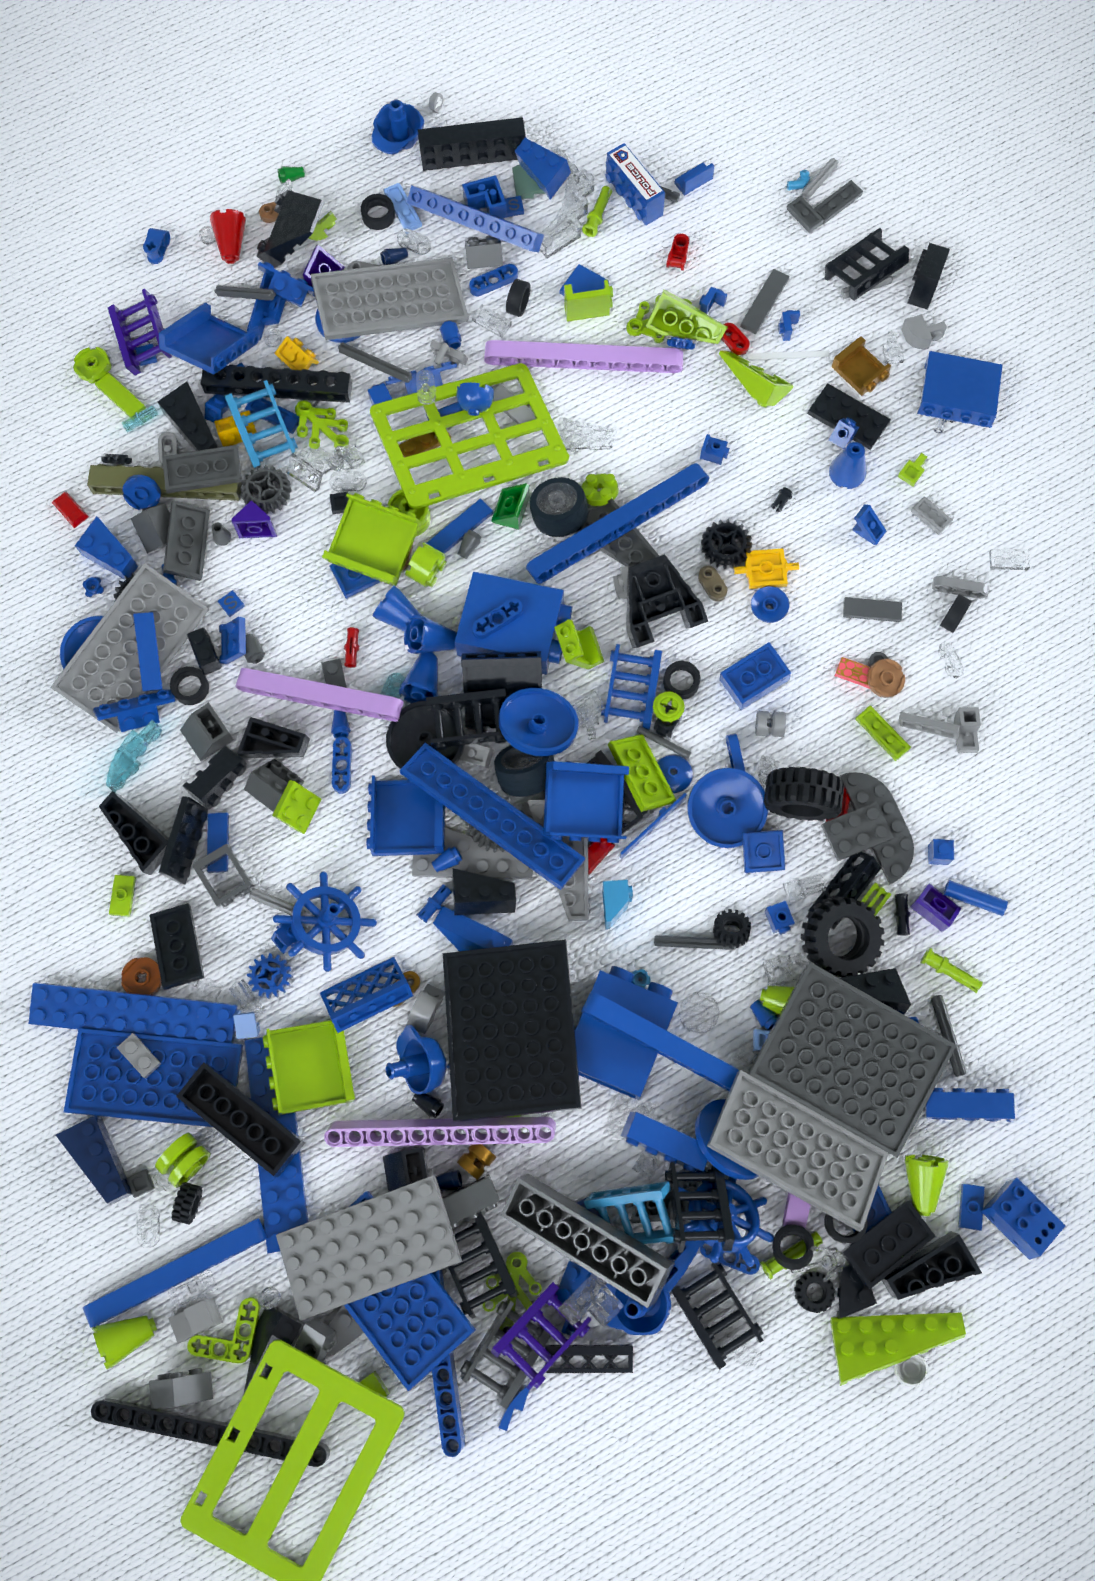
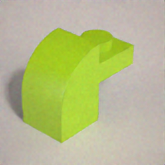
M329 211L317 222L314 232L309 239L319 241L328 237L324 230L326 228L327 230L331 229L336 224L335 220H337L332 211Z

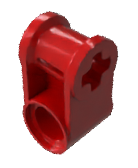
M680 233L674 237L666 268L671 266L684 271L689 249V237L686 234Z

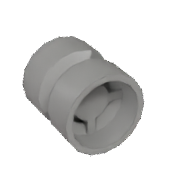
M757 710L756 736H768V734H771L773 737L785 736L786 712L774 711L773 714H770L769 711ZM767 721H771L770 727L767 726Z

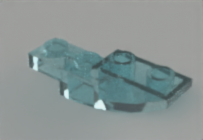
M153 720L139 734L132 730L118 748L110 765L106 786L111 791L116 792L123 788L126 780L137 773L141 765L137 758L142 756L146 752L147 747L160 737L163 730Z

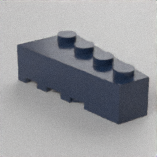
M94 1115L55 1135L107 1204H115L132 1195L126 1174L102 1117Z

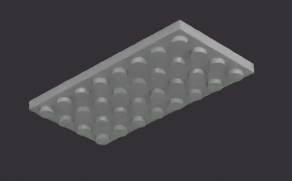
M453 257L311 274V282L325 340L441 326L446 321L464 323L469 320Z
M144 563L50 688L95 719H97L93 710L95 707L147 694L149 691L143 692L133 614L153 612L160 672L162 674L188 639L187 634L194 631L209 611V608ZM117 716L100 720L101 723L117 734L120 731Z
M742 1070L736 1074L707 1147L858 1232L863 1230L889 1154Z
M435 1175L276 1235L300 1321L462 1262Z

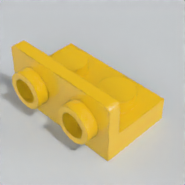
M286 336L274 353L292 370H308L312 363L316 365L319 363L315 358L316 354L308 348L305 349L303 347L304 343L296 337L293 339Z
M249 410L240 413L241 416H248L251 414ZM233 416L214 421L223 447L243 442ZM254 422L248 423L249 426H246L248 434L257 433Z

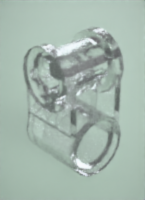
M351 444L348 446H337L334 450V455L327 460V463L335 471L354 470L363 466L365 459L355 444Z

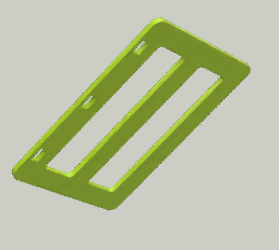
M279 1339L272 1341L181 1516L180 1522L182 1527L277 1581H321L404 1418L405 1412L403 1407ZM266 1363L273 1367L268 1378L261 1375ZM290 1372L316 1386L319 1389V1394L248 1533H242L215 1518L213 1511L283 1374ZM345 1402L374 1418L375 1425L305 1563L299 1565L270 1549L268 1542L338 1404ZM233 1427L240 1431L235 1441L228 1439ZM201 1491L207 1494L203 1505L196 1502Z

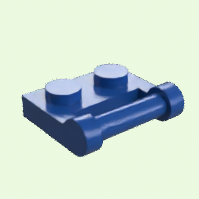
M238 616L227 624L219 625V632L221 633V655L219 656V662L229 664L246 654L245 618Z

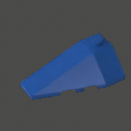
M442 906L433 922L436 928L458 951L513 945V940L464 915H454V911L445 906Z

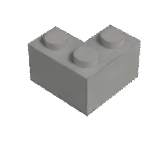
M199 1297L188 1303L190 1307L186 1308V1306H183L173 1311L174 1316L168 1319L177 1343L184 1342L223 1323L214 1298Z

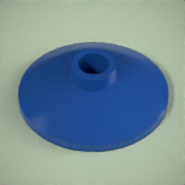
M772 586L763 587L754 593L751 599V610L763 622H778L788 613L789 599L779 588ZM770 605L772 609H767L766 606Z
M668 755L657 762L673 793L682 792L690 785L693 771L686 759L677 755ZM675 769L677 774L672 775L670 770Z

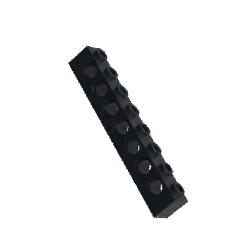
M236 365L225 366L215 374L202 370L200 384L206 394L228 395L232 393V395L246 396L266 388L263 381L267 380L268 384H273L276 395H273L274 398L350 403L353 384L351 375L342 371L336 373L325 370L274 369L272 367L258 368Z

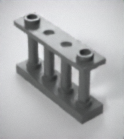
M509 1298L506 1302L502 1301L496 1310L497 1317L470 1361L466 1360L460 1369L462 1381L466 1383L471 1376L497 1393V1401L505 1409L509 1407L527 1377L516 1364L512 1365L500 1356L496 1358L491 1353V1350L487 1348L494 1336L500 1340L505 1335V1332L499 1328L506 1317L515 1323L521 1317L520 1314L511 1309L514 1303ZM530 1322L526 1326L529 1329L528 1331L545 1347L551 1335L542 1326H536ZM514 1339L511 1343L513 1349L521 1353V1357L533 1367L539 1355L528 1344L525 1346ZM482 1356L509 1373L510 1379L506 1385L499 1384L475 1368Z

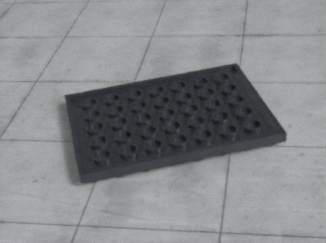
M566 939L442 953L453 1121L459 1122L582 1109Z

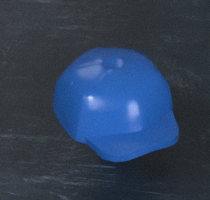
M394 99L389 104L384 105L373 122L372 143L374 147L392 155L402 150L411 149L419 140L417 129L424 128V119L420 112L414 106L402 103L398 99Z
M406 1025L396 1042V1049L400 1060L387 1063L386 1075L391 1080L403 1077L411 1092L426 1094L444 1082L447 1067L446 1057L437 1040L430 1037H420L412 1025Z
M608 1283L601 1287L599 1292L603 1322L611 1328L624 1330L627 1334H656L662 1329L665 1321L669 1318L671 1298L666 1285H664L657 1302L649 1308Z

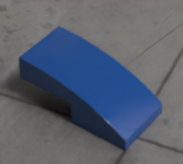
M524 1385L516 1393L509 1407L505 1409L499 1422V1429L508 1430L514 1409L523 1411L529 1390L526 1388L528 1385Z

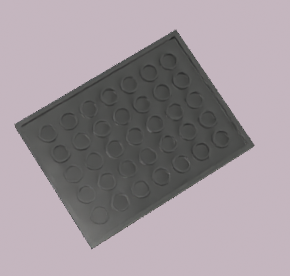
M808 962L748 1074L898 1158L957 1045L817 965Z

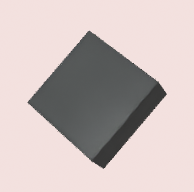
M144 1169L126 1178L134 1198L155 1189L148 1169Z

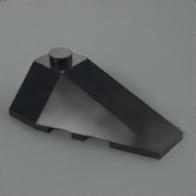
M269 1302L257 1322L244 1393L271 1342L279 1339L294 1347L305 1325V1322L300 1321V1319ZM266 1363L261 1375L268 1378L273 1367Z

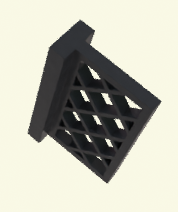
M602 750L598 751L595 757L586 763L612 765ZM625 780L622 827L623 824L627 825L622 828V835L643 818L645 819L651 815L649 810L640 811ZM625 810L634 811L638 816L631 822L623 821Z

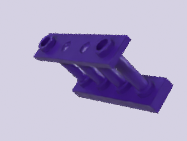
M145 288L142 289L144 300L125 310H119L114 304L107 307L125 368L135 376L141 373L140 362L160 352L169 359L172 358L171 354L159 348V332L164 330L156 306L158 302L154 294H150ZM147 307L149 315L129 325L126 324L125 320H127L128 316ZM150 322L152 323L154 330L131 340V332ZM156 337L157 346L136 356L135 347Z
M554 1282L548 1286L491 1350V1353L496 1358L501 1354L507 1355L531 1379V1382L526 1387L529 1391L533 1387L538 1389L546 1378L543 1375L578 1336L583 1338L590 1330L588 1324L592 1319L588 1316L582 1323L558 1300L556 1293L559 1287ZM546 1304L552 1305L576 1329L569 1339L543 1316L544 1312L541 1310ZM531 1321L534 1323L538 1322L562 1346L554 1356L528 1332L529 1329L526 1326ZM516 1337L522 1338L547 1363L539 1373L513 1349L511 1343Z

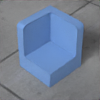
M241 1009L236 1010L233 1018L237 1039L258 1037L260 1023H256L255 1013H241Z

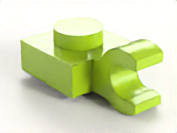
M921 453L915 462L909 460L898 474V478L913 487L925 471L922 466L928 456Z

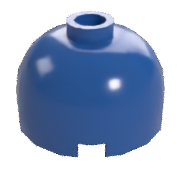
M462 383L460 387L457 386V402L469 415L478 416L479 413L485 412L490 408L494 398L493 387L486 384L485 388L479 387L480 383Z

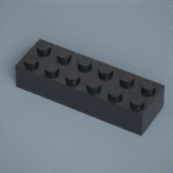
M523 117L417 129L423 171L518 160L515 150L523 139L526 138Z
M203 1062L176 1096L274 1177L281 1175L306 1143L207 1063Z

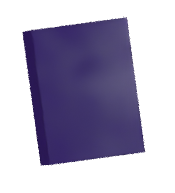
M317 244L302 274L303 279L308 283L307 285L313 287L311 274L344 270L345 266Z
M250 501L232 518V524L239 539L277 537L270 516L253 501Z
M930 883L910 906L942 933L952 925L962 909Z

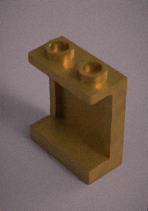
M862 336L836 355L831 366L861 396L866 392H872L880 381L884 382L889 377L891 368L889 363L884 366L864 347L866 340Z

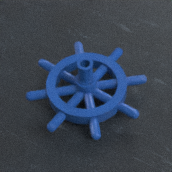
M322 871L319 875L320 887L312 888L305 893H302L292 883L286 885V889L297 901L292 908L291 915H275L273 922L291 925L293 935L298 942L288 951L290 957L296 956L305 948L312 953L323 955V969L329 972L332 969L331 955L338 954L347 948L359 959L365 957V953L354 943V940L358 936L360 926L374 927L377 925V921L360 917L358 907L353 901L361 893L359 886L354 887L348 894L339 889L328 887V875L325 871ZM320 898L321 910L310 900ZM329 899L336 901L338 904H329ZM303 906L314 916H301ZM345 909L349 918L338 917L337 915ZM302 924H311L315 926L309 932L306 933ZM336 925L350 926L348 935L343 933ZM319 932H322V943L313 939ZM330 932H332L340 940V942L331 944Z
M729 1177L728 1180L725 1179L735 1237L732 1251H723L722 1244L718 1240L703 1241L712 1247L710 1256L712 1263L719 1261L721 1251L728 1253L739 1251L746 1265L752 1267L755 1261L747 1246L756 1236L767 1242H773L774 1239L773 1234L759 1228L760 1217L757 1208L766 1205L767 1199L760 1197L753 1200L745 1189L736 1184L737 1179ZM702 1181V1184L695 1191H711L713 1189L712 1183ZM678 1187L679 1192L687 1191L681 1187ZM732 1199H734L739 1205L734 1206L732 1204ZM690 1200L688 1210L702 1211L703 1208L707 1211H714V1208H716L715 1202ZM744 1213L746 1220L738 1217L737 1215ZM691 1220V1222L683 1224L684 1232L694 1230L717 1231L719 1228L718 1222L714 1220ZM736 1226L746 1230L743 1237H741Z

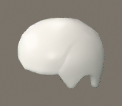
M917 1354L906 1361L895 1364L894 1374L903 1385L917 1387L926 1380L928 1365L924 1358Z

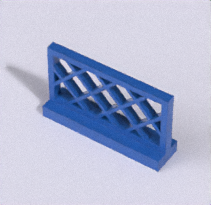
M395 957L320 992L338 1033L414 996ZM394 965L391 973L384 972L386 968ZM369 976H375L372 982L365 980ZM381 977L388 978L385 984L378 983ZM393 979H398V980H399V981H397V982L391 984L392 981H393ZM356 985L354 991L347 990L349 986ZM362 986L369 987L366 993L359 992ZM375 988H379V989H380V990H378V991L372 993ZM334 993L338 994L335 1000L326 998ZM343 995L350 996L347 1002L340 1001ZM356 997L362 998V999H360V1000L354 1002V1000H355ZM337 1006L343 1007V1008H341V1009L335 1011V1009H336Z

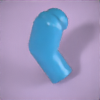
M802 170L797 180L787 181V190L803 189L810 181L809 171Z

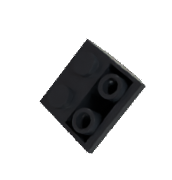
M423 1147L383 1156L388 1192L429 1177L425 1148Z

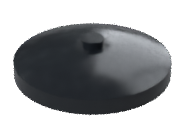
M418 701L405 706L401 710L399 720L397 722L391 721L386 734L387 751L399 769L412 758L424 743L431 746L430 739H436L434 713L427 710L426 701ZM443 709L444 738L456 736L454 711ZM465 745L451 746L445 750L436 751L456 764L462 756Z

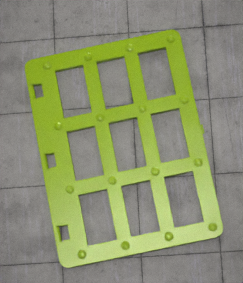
M522 363L378 403L370 408L373 423L406 501L412 509H419L567 464L569 461V454L528 367ZM518 379L524 392L492 402L490 408L485 412L479 413L478 416L469 415L467 411L463 410L441 417L434 403L456 396L457 386L460 387L462 383H480L479 387L485 388V384L492 386ZM423 405L429 421L392 431L386 416ZM523 405H530L536 419L500 429L494 414ZM479 418L483 419L489 433L452 443L446 428ZM542 430L548 446L512 456L506 440ZM435 432L441 447L403 457L397 442ZM492 444L495 445L501 460L464 470L458 457L459 454ZM446 458L453 474L415 485L409 469ZM547 460L549 463L542 466H539L538 462ZM493 476L495 479L489 482H484L485 478ZM439 493L440 495L439 497L429 499L431 494Z

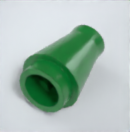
M281 166L280 169H277L281 184L285 183L286 185L305 177L302 166Z

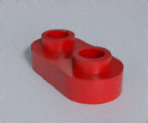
M723 324L727 326V329L721 340L734 354H746L749 350V339L735 324Z

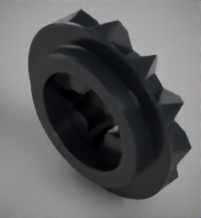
M105 454V456H101V461L111 464H131L132 458H128V455Z

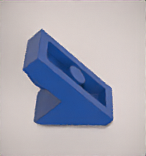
M864 504L854 517L857 524L852 530L873 545H877L887 532L871 505Z

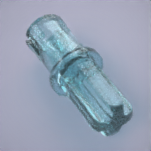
M150 406L140 413L135 412L134 416L121 423L128 433L140 425L144 426V423L156 417L158 412L154 406Z

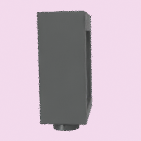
M229 844L223 845L191 864L218 907L222 905L224 908L234 902V897L238 895L241 897L251 892L250 888L254 886ZM228 855L243 879L244 884L219 898L202 870Z

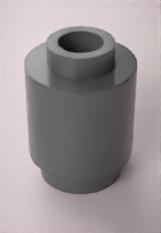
M247 634L246 654L244 656L248 663L257 664L263 660L265 653L257 637H254L253 634Z

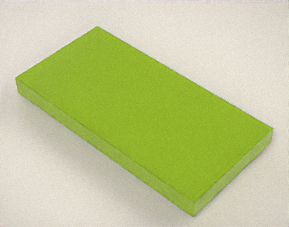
M643 734L608 743V747L617 765L629 766V775H624V779L641 812L670 805L676 801Z

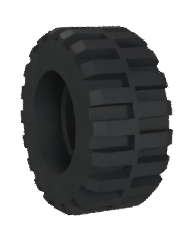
M806 767L775 769L768 774L766 779L764 805L771 813H776L779 816H785L790 819L808 821L830 820L836 818L842 811L844 783L839 776L828 773L825 770Z
M834 897L833 899L827 898L823 900V904L817 903L813 907L815 911L808 912L806 915L808 921L807 923L803 922L801 927L805 929L804 934H801V940L805 941L802 948L804 952L808 953L807 959L810 962L838 977L858 975V973L864 974L868 971L867 966L873 967L876 964L875 958H880L882 951L879 950L881 946H884L885 940L882 939V935L885 932L884 928L879 926L882 921L879 916L874 915L876 911L872 907H867L866 903L856 899ZM849 918L856 928V942L847 954L837 956L833 954L829 947L828 934L830 928L837 920Z

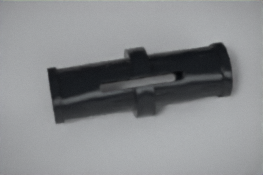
M895 894L896 912H894V917H896L897 935H910L909 917L911 914L908 911V894Z

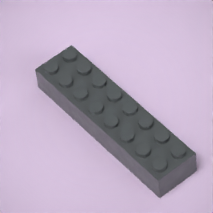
M528 1173L517 1178L500 1215L647 1308L657 1302L675 1264Z

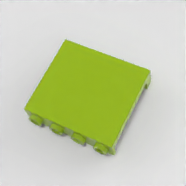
M347 493L348 503L329 551L324 550L322 558L332 564L396 586L421 522L413 513L406 511L404 514L399 512V509L389 505L387 508L381 506L382 503L377 500L371 499V501H367L360 494L354 493L351 495Z
M332 1020L276 1030L266 1029V1035L262 1037L264 1048H268L269 1056L265 1057L267 1069L271 1068L272 1077H269L270 1090L274 1089L275 1098H272L273 1111L277 1110L278 1115L354 1102L355 1096L344 1030L338 1033Z

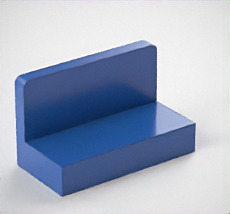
M702 162L677 177L674 184L685 196L712 180L715 166L713 163L706 166Z

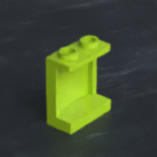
M604 280V289L573 293L571 284L564 285V308L567 322L610 316V308H613V288L609 286L608 280Z
M570 619L554 627L566 663L589 670L605 662L593 627L588 626L580 631L576 630L573 621Z

